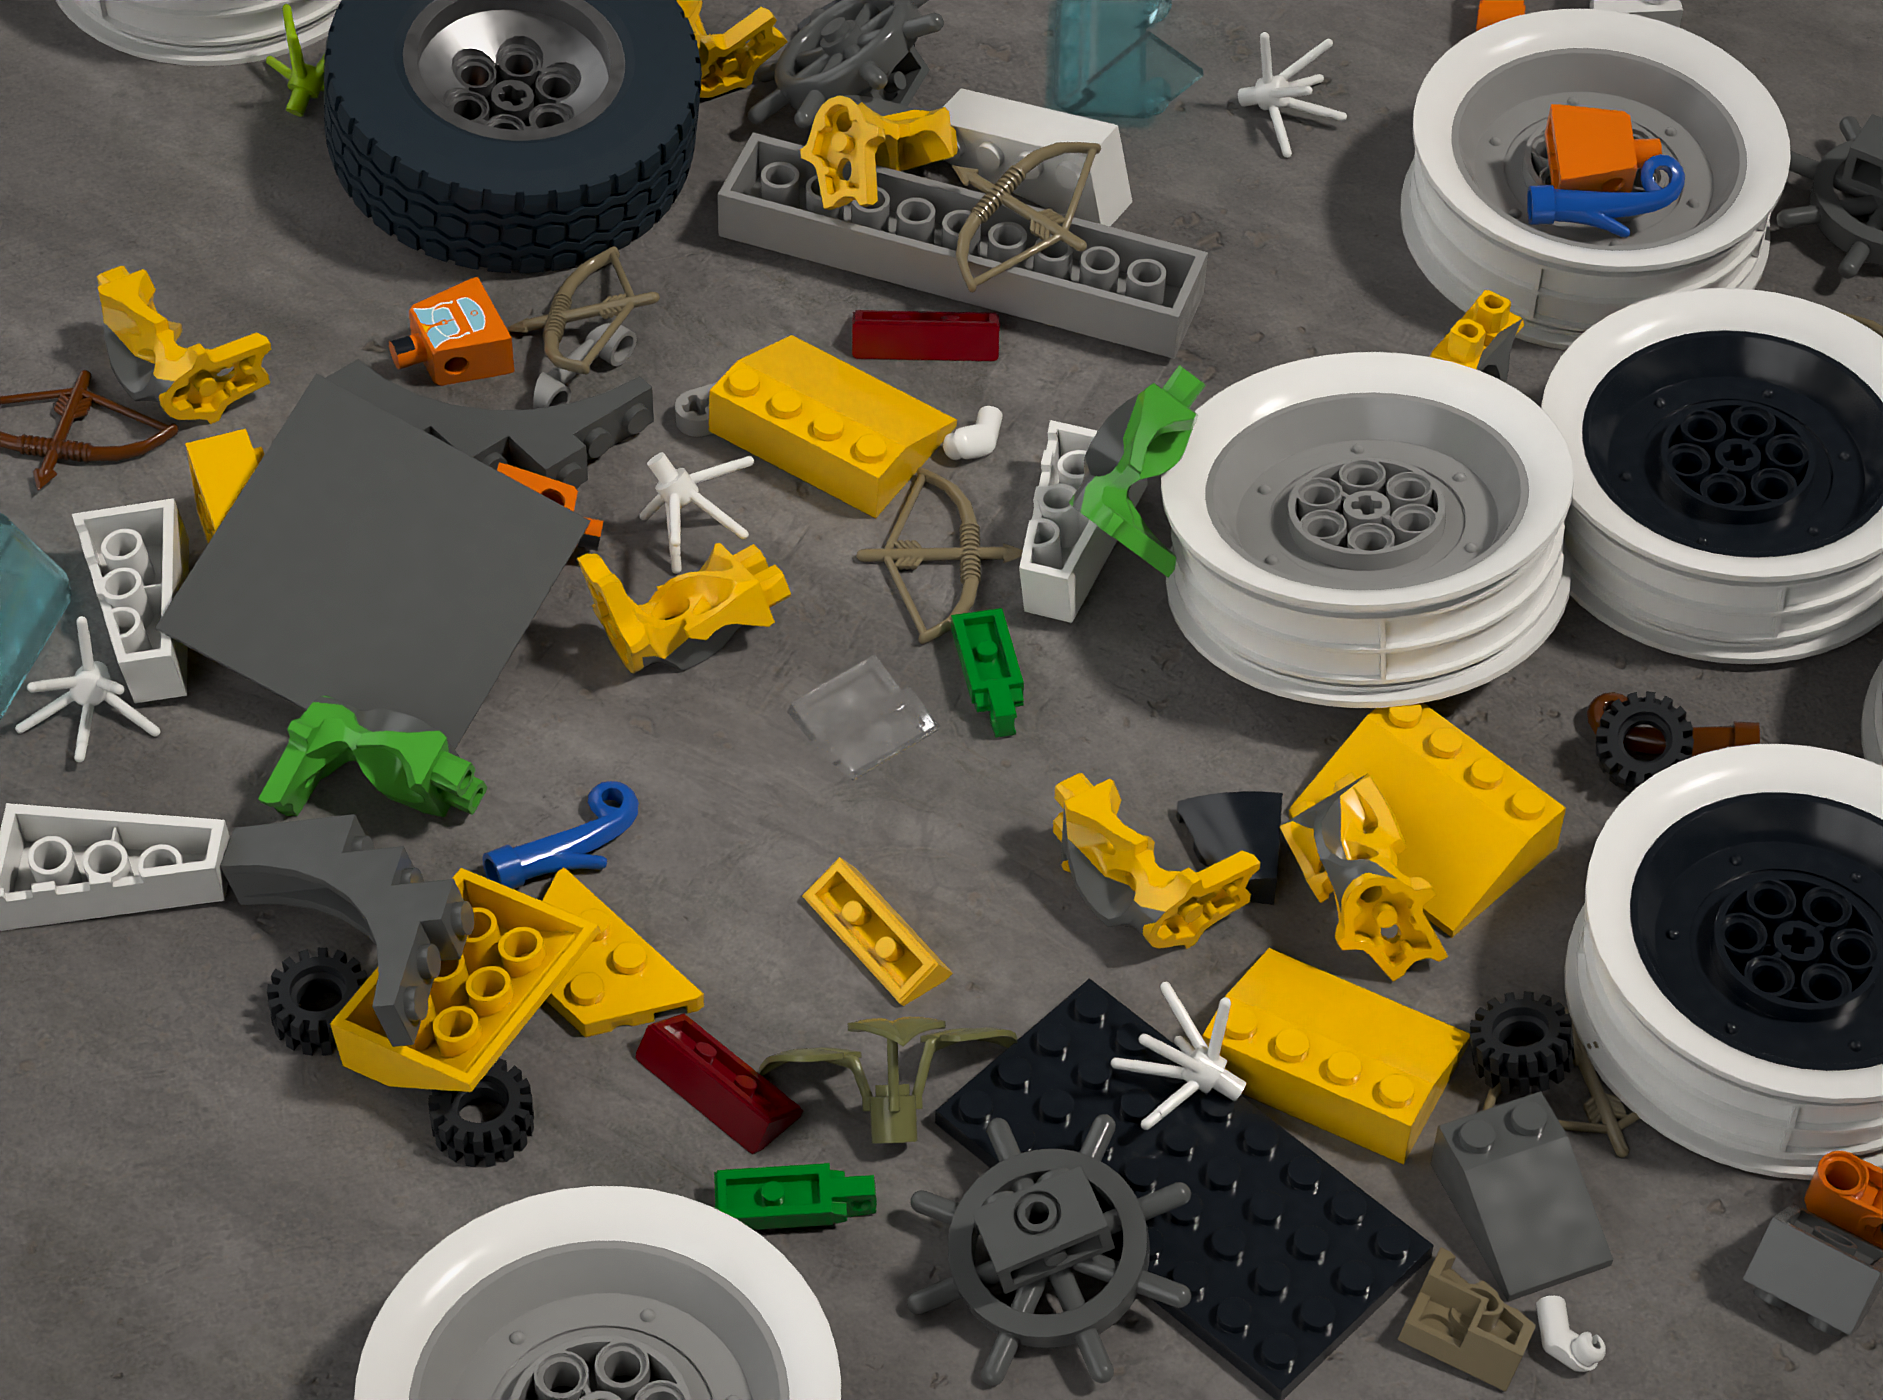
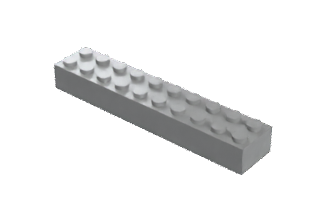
M757 133L751 134L718 192V233L720 237L1175 359L1204 295L1208 252L1073 217L1069 232L1086 242L1087 248L1085 251L1079 252L1066 243L1059 241L976 286V291L972 293L968 290L962 277L955 253L959 232L969 217L971 209L975 207L985 193L876 165L878 201L874 205L863 207L858 204L857 200H853L845 206L827 210L823 208L816 169L812 163L801 158L800 149L804 146ZM850 161L843 168L845 180H849L852 167ZM1002 204L986 223L980 224L970 241L967 260L973 279L1044 241L1036 237L1035 234L1030 233L1029 220ZM1028 205L1029 207L1033 208V209L1036 210L1037 212L1042 211V210H1045V209H1041V208H1038V207H1034V206Z

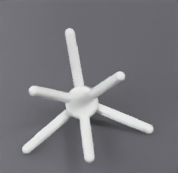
M1263 32L1260 35L1263 78H1259L1255 86L1239 89L1238 100L1243 107L1258 104L1262 110H1269L1284 157L1289 158L1292 155V151L1279 108L1289 107L1338 121H1345L1347 119V115L1344 112L1291 98L1312 94L1313 90L1310 86L1322 83L1324 80L1322 74L1288 82V79L1332 47L1333 41L1331 39L1324 40L1279 75L1273 76L1269 34Z
M663 452L655 455L648 461L647 465L659 480L655 487L658 494L640 513V518L643 521L648 520L665 503L671 569L673 573L678 574L682 570L680 556V509L691 502L695 503L739 538H748V531L698 493L699 489L696 484L749 467L754 463L753 457L747 456L692 474H688L684 468L675 469Z
M83 616L78 617L76 620L83 666L72 677L35 681L27 685V690L31 693L70 688V691L41 708L15 727L16 732L22 734L73 701H76L83 706L74 756L75 761L79 763L85 760L94 706L99 705L103 700L151 736L157 737L160 734L159 727L115 695L122 694L124 686L111 680L107 666L104 663L93 660L87 619Z
M1169 982L1161 983L1160 989L1192 1045L1182 1036H1176L1174 1044L1181 1049L1179 1051L1147 1034H1141L1139 1042L1183 1067L1123 1058H1113L1111 1060V1066L1115 1069L1187 1081L1185 1085L1141 1121V1127L1144 1130L1152 1128L1198 1089L1207 1094L1214 1088L1233 1101H1236L1243 1092L1247 1082L1226 1070L1227 1060L1220 1056L1231 1006L1229 998L1224 997L1220 1000L1208 1048Z

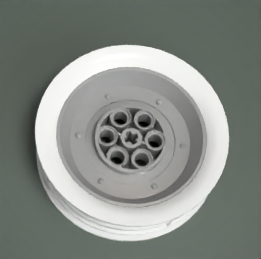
M1598 9L1539 11L1502 20L1474 32L1450 48L1433 65L1421 85L1413 113L1415 155L1403 184L1400 217L1404 237L1417 265L1428 280L1457 307L1467 312L1484 290H1490L1509 299L1511 302L1510 312L1523 318L1524 327L1515 335L1516 338L1550 348L1567 350L1587 329L1608 315L1652 297L1673 292L1708 288L1754 290L1762 277L1768 259L1770 247L1769 219L1771 212L1782 195L1789 173L1791 159L1790 140L1782 114L1768 90L1743 64L1704 38L1671 24L1636 14ZM1551 104L1625 111L1631 118L1634 139L1659 138L1662 146V155L1673 157L1683 167L1685 183L1679 197L1667 207L1655 212L1613 218L1629 228L1630 235L1627 238L1620 237L1604 229L1574 222L1554 221V224L1530 225L1527 213L1528 187L1533 185H1552L1545 139V130ZM1637 168L1632 192H1645L1641 181V168ZM1664 170L1654 171L1653 177L1655 182L1662 188L1667 186L1669 183L1668 174Z
M1354 352L1301 359L1272 367L1232 384L1200 406L1195 411L1198 414V418L1182 459L1173 468L1161 474L1163 506L1172 527V547L1170 550L1176 556L1175 570L1169 578L1166 576L1169 606L1176 623L1197 651L1215 666L1238 680L1277 696L1333 707L1387 708L1439 700L1466 692L1507 673L1535 652L1554 631L1564 613L1569 598L1571 564L1564 540V520L1572 501L1574 471L1568 444L1557 425L1533 400L1498 378L1464 365L1432 357L1404 353Z
M588 1186L538 1194L501 1206L472 1220L448 1235L428 1251L404 1275L385 1301L371 1327L362 1350L356 1375L354 1400H841V1374L832 1332L816 1296L802 1275L788 1259L760 1234L739 1220L711 1206L683 1196L653 1189L626 1186ZM621 1376L634 1378L625 1383L613 1381L616 1377ZM567 1386L574 1388L567 1393L552 1392V1390L558 1387Z

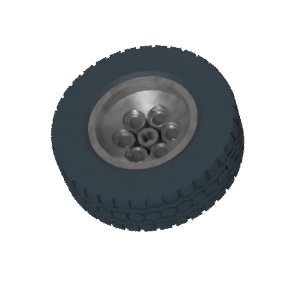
M341 0L330 25L324 56V128L329 156L341 185L349 198L353 197L354 204L367 218L372 217L374 224L388 235L392 236L395 234L399 242L416 251L422 249L427 256L446 263L448 260L455 261L457 266L479 270V267L487 268L488 272L511 273V270H519L520 273L544 272V268H551L552 271L575 267L577 262L581 261L583 264L613 246L620 250L630 245L632 238L639 239L653 227L654 222L658 223L681 192L693 160L700 104L702 71L697 40H695V34L688 18H685L684 11L676 0Z

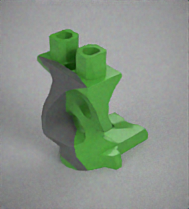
M1180 365L1163 388L1155 383L1151 384L1108 416L1097 431L1084 457L1085 473L1082 484L1068 502L1104 532L1121 542L1168 578L1175 570L1176 556L1151 532L1128 494L1133 483L1165 473L1173 468L1184 455L1198 418V414L1191 410L1190 406L1206 384Z
M325 695L313 701L300 718L291 721L287 728L290 736L288 745L258 800L269 807H274L277 812L286 816H298L319 781L329 776L348 761H358L362 772L371 784L389 799L419 810L422 813L441 817L446 816L451 806L473 815L486 793L487 786L484 781L474 777L475 767L471 762L459 757L448 738L421 719L384 708L361 710Z

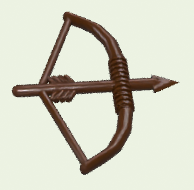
M88 370L80 372L74 388L0 396V405L58 398L54 411L62 417L53 439L40 438L39 436L34 437L33 435L27 436L25 434L15 436L0 431V447L17 451L23 455L45 456L40 469L35 468L33 471L37 490H40L57 476L54 467L58 459L77 460L78 462L88 463L89 461H120L142 456L177 435L178 426L175 423L167 425L88 391L87 388L92 377ZM92 402L160 430L159 433L144 441L122 446H93L91 443L66 441L74 419L87 416Z

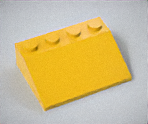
M793 335L737 360L709 390L708 431L875 519L914 476L918 468L942 444L945 436L950 434L957 426V419Z
M1424 703L1375 708L1363 719L1290 807L1291 809L1304 800L1314 801L1317 804L1334 794L1333 789L1336 781L1351 772L1355 773L1359 778L1368 773L1394 812L1395 819L1407 846L1405 851L1397 855V869L1408 878L1421 877L1431 884L1436 896L1424 905L1423 913L1430 922L1451 938L1557 848L1566 807Z
M460 868L452 879H454L464 901H468L472 906L474 929L472 934L467 936L461 959L441 961L440 974L437 978H434L428 997V1013L426 1018L421 1020L414 1045L392 1047L372 1007L379 975L377 967L330 1023L343 1066L390 1087L472 1092L599 934V925Z
M1268 948L1225 996L1230 999L1231 1006L1220 1056L1227 1060L1226 1070L1247 1082L1241 1094L1404 1165L1471 1040L1470 1033ZM1217 1011L1202 1035L1208 1048Z

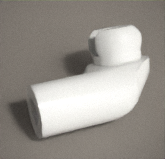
M993 406L980 408L975 425L958 428L955 433L945 436L943 441L945 454L950 459L958 460L960 458H980L992 453L996 447L1003 415L1001 411Z
M1554 1295L1543 1297L1537 1301L1536 1309L1540 1335L1545 1352L1574 1371L1587 1372L1595 1369L1598 1362L1603 1360L1606 1354L1603 1340L1598 1335L1592 1337L1590 1332L1578 1335L1570 1330L1564 1298Z

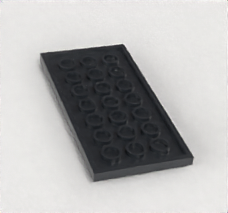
M1089 978L1017 1040L1018 1043H1013L935 1111V1124L989 1168H992L999 1163L987 1133L988 1123L992 1119L1002 1118L1008 1122L1021 1153L1041 1149H1064L1080 1152L1094 1119L1102 1114L1111 1116L1115 1121L1116 1128L1101 1162L1116 1171L1127 1182L1137 1199L1176 1182L1185 1183L1191 1190V1198L1185 1205L1146 1221L1150 1241V1258L1147 1272L1187 1286L1191 1292V1300L1188 1305L1182 1308H1177L1155 1299L1152 1300L1272 1398L1284 1400L1431 1258L1434 1245L1241 1095L1236 1101H1233L1214 1088L1207 1094L1198 1089L1152 1128L1144 1130L1141 1127V1121L1185 1085L1187 1081L1115 1069L1111 1066V1060L1113 1058H1123L1183 1067L1140 1044L1139 1036L1141 1034H1147L1179 1051L1181 1049ZM1095 1194L1102 1213L1112 1209L1106 1201ZM1123 1231L1111 1235L1115 1248L1101 1255L1120 1261L1123 1250Z

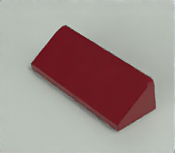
M855 310L852 322V355L856 359L996 361L999 357V314L989 312Z
M682 1013L647 1026L636 1052L635 1058L749 1153L755 1154L763 1150L801 1117L803 1110L799 1105L686 1014Z

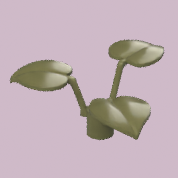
M902 1017L893 1021L872 1018L847 1023V1027L850 1032L866 1031L887 1038L888 1084L875 1085L874 1097L859 1058H862L860 1051L830 1047L791 1049L767 1057L759 1067V1074L763 1076L788 1062L825 1061L849 1068L854 1074L862 1096L863 1111H870L872 1143L918 1141L916 1109H923L922 1095L932 1057L936 1051L960 1041L969 1040L991 1042L1006 1048L1018 1042L1017 1035L1013 1031L993 1027L956 1028L920 1036V1043H925L912 1095H910L909 1084H899L898 1044L904 1047L912 1038L920 1033L934 1029H945L946 1021L924 1017Z

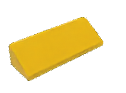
M841 857L802 895L902 1006L943 983L953 974L854 866Z

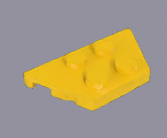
M563 867L557 872L542 901L599 925L600 929L599 934L546 999L585 1038L611 1032L614 1028L621 1025L637 1026L654 1022V1013L685 1006L687 1013H692L704 1007V993L566 868Z

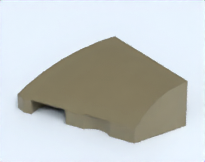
M1440 1247L1397 1340L1506 1392L1536 1325L1518 1309L1505 1304L1500 1299L1498 1292L1484 1280L1476 1284H1469L1451 1268L1456 1256Z

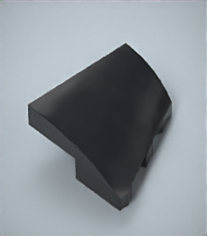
M1263 791L1224 792L1178 801L1176 818L1179 823L1185 822L1193 837V850L1199 862L1209 867L1242 850L1255 855L1261 863L1260 869L1252 875L1246 886V889L1251 894L1250 903L1274 905L1278 876L1283 793Z

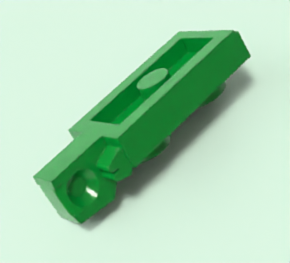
M1003 609L951 615V631L971 703L975 705L977 713L989 712L990 724L995 738L1016 735L1015 718H1017L1015 707L1023 706L1024 681Z
M830 1163L726 1169L714 1172L715 1209L739 1220L752 1230L833 1225V1222L836 1224L846 1222L847 1217L876 1213L877 1198L874 1175L845 1177L844 1171L830 1170Z

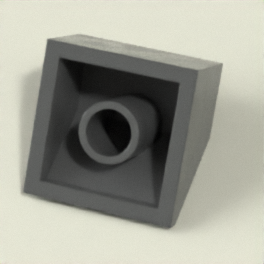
M1793 1203L1772 1218L1743 1280L1756 1286L1753 1293L1763 1301L1779 1308H1786L1789 1303L1808 1313L1807 1322L1820 1331L1832 1336H1839L1841 1331L1851 1335L1860 1327L1883 1287V1249Z

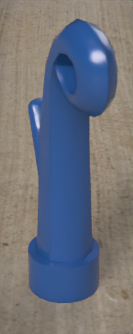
M1659 154L1650 157L1641 168V181L1645 192L1582 191L1554 189L1553 185L1529 186L1527 194L1529 224H1554V221L1574 222L1604 229L1620 237L1627 238L1630 235L1629 228L1613 218L1655 212L1670 205L1679 197L1684 187L1685 174L1683 167L1676 159L1669 155ZM1655 170H1664L1668 174L1669 183L1664 188L1655 182L1653 177Z
M618 781L601 782L592 788L588 795L590 809L598 819L513 848L510 845H505L484 853L482 860L487 879L515 889L523 886L525 880L558 872L563 867L567 870L604 869L607 866V859L604 856L586 853L618 837L633 824L638 815V799L634 791L629 786ZM614 800L620 804V807L608 806L603 801Z

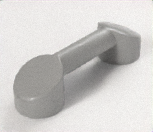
M611 323L596 327L589 333L585 342L566 358L583 361ZM620 325L596 358L599 356L616 367L622 365L634 351L637 341L636 334L625 326ZM556 366L547 374L542 372L537 379L534 390L533 409L569 404L571 390L564 384L578 373L557 368Z

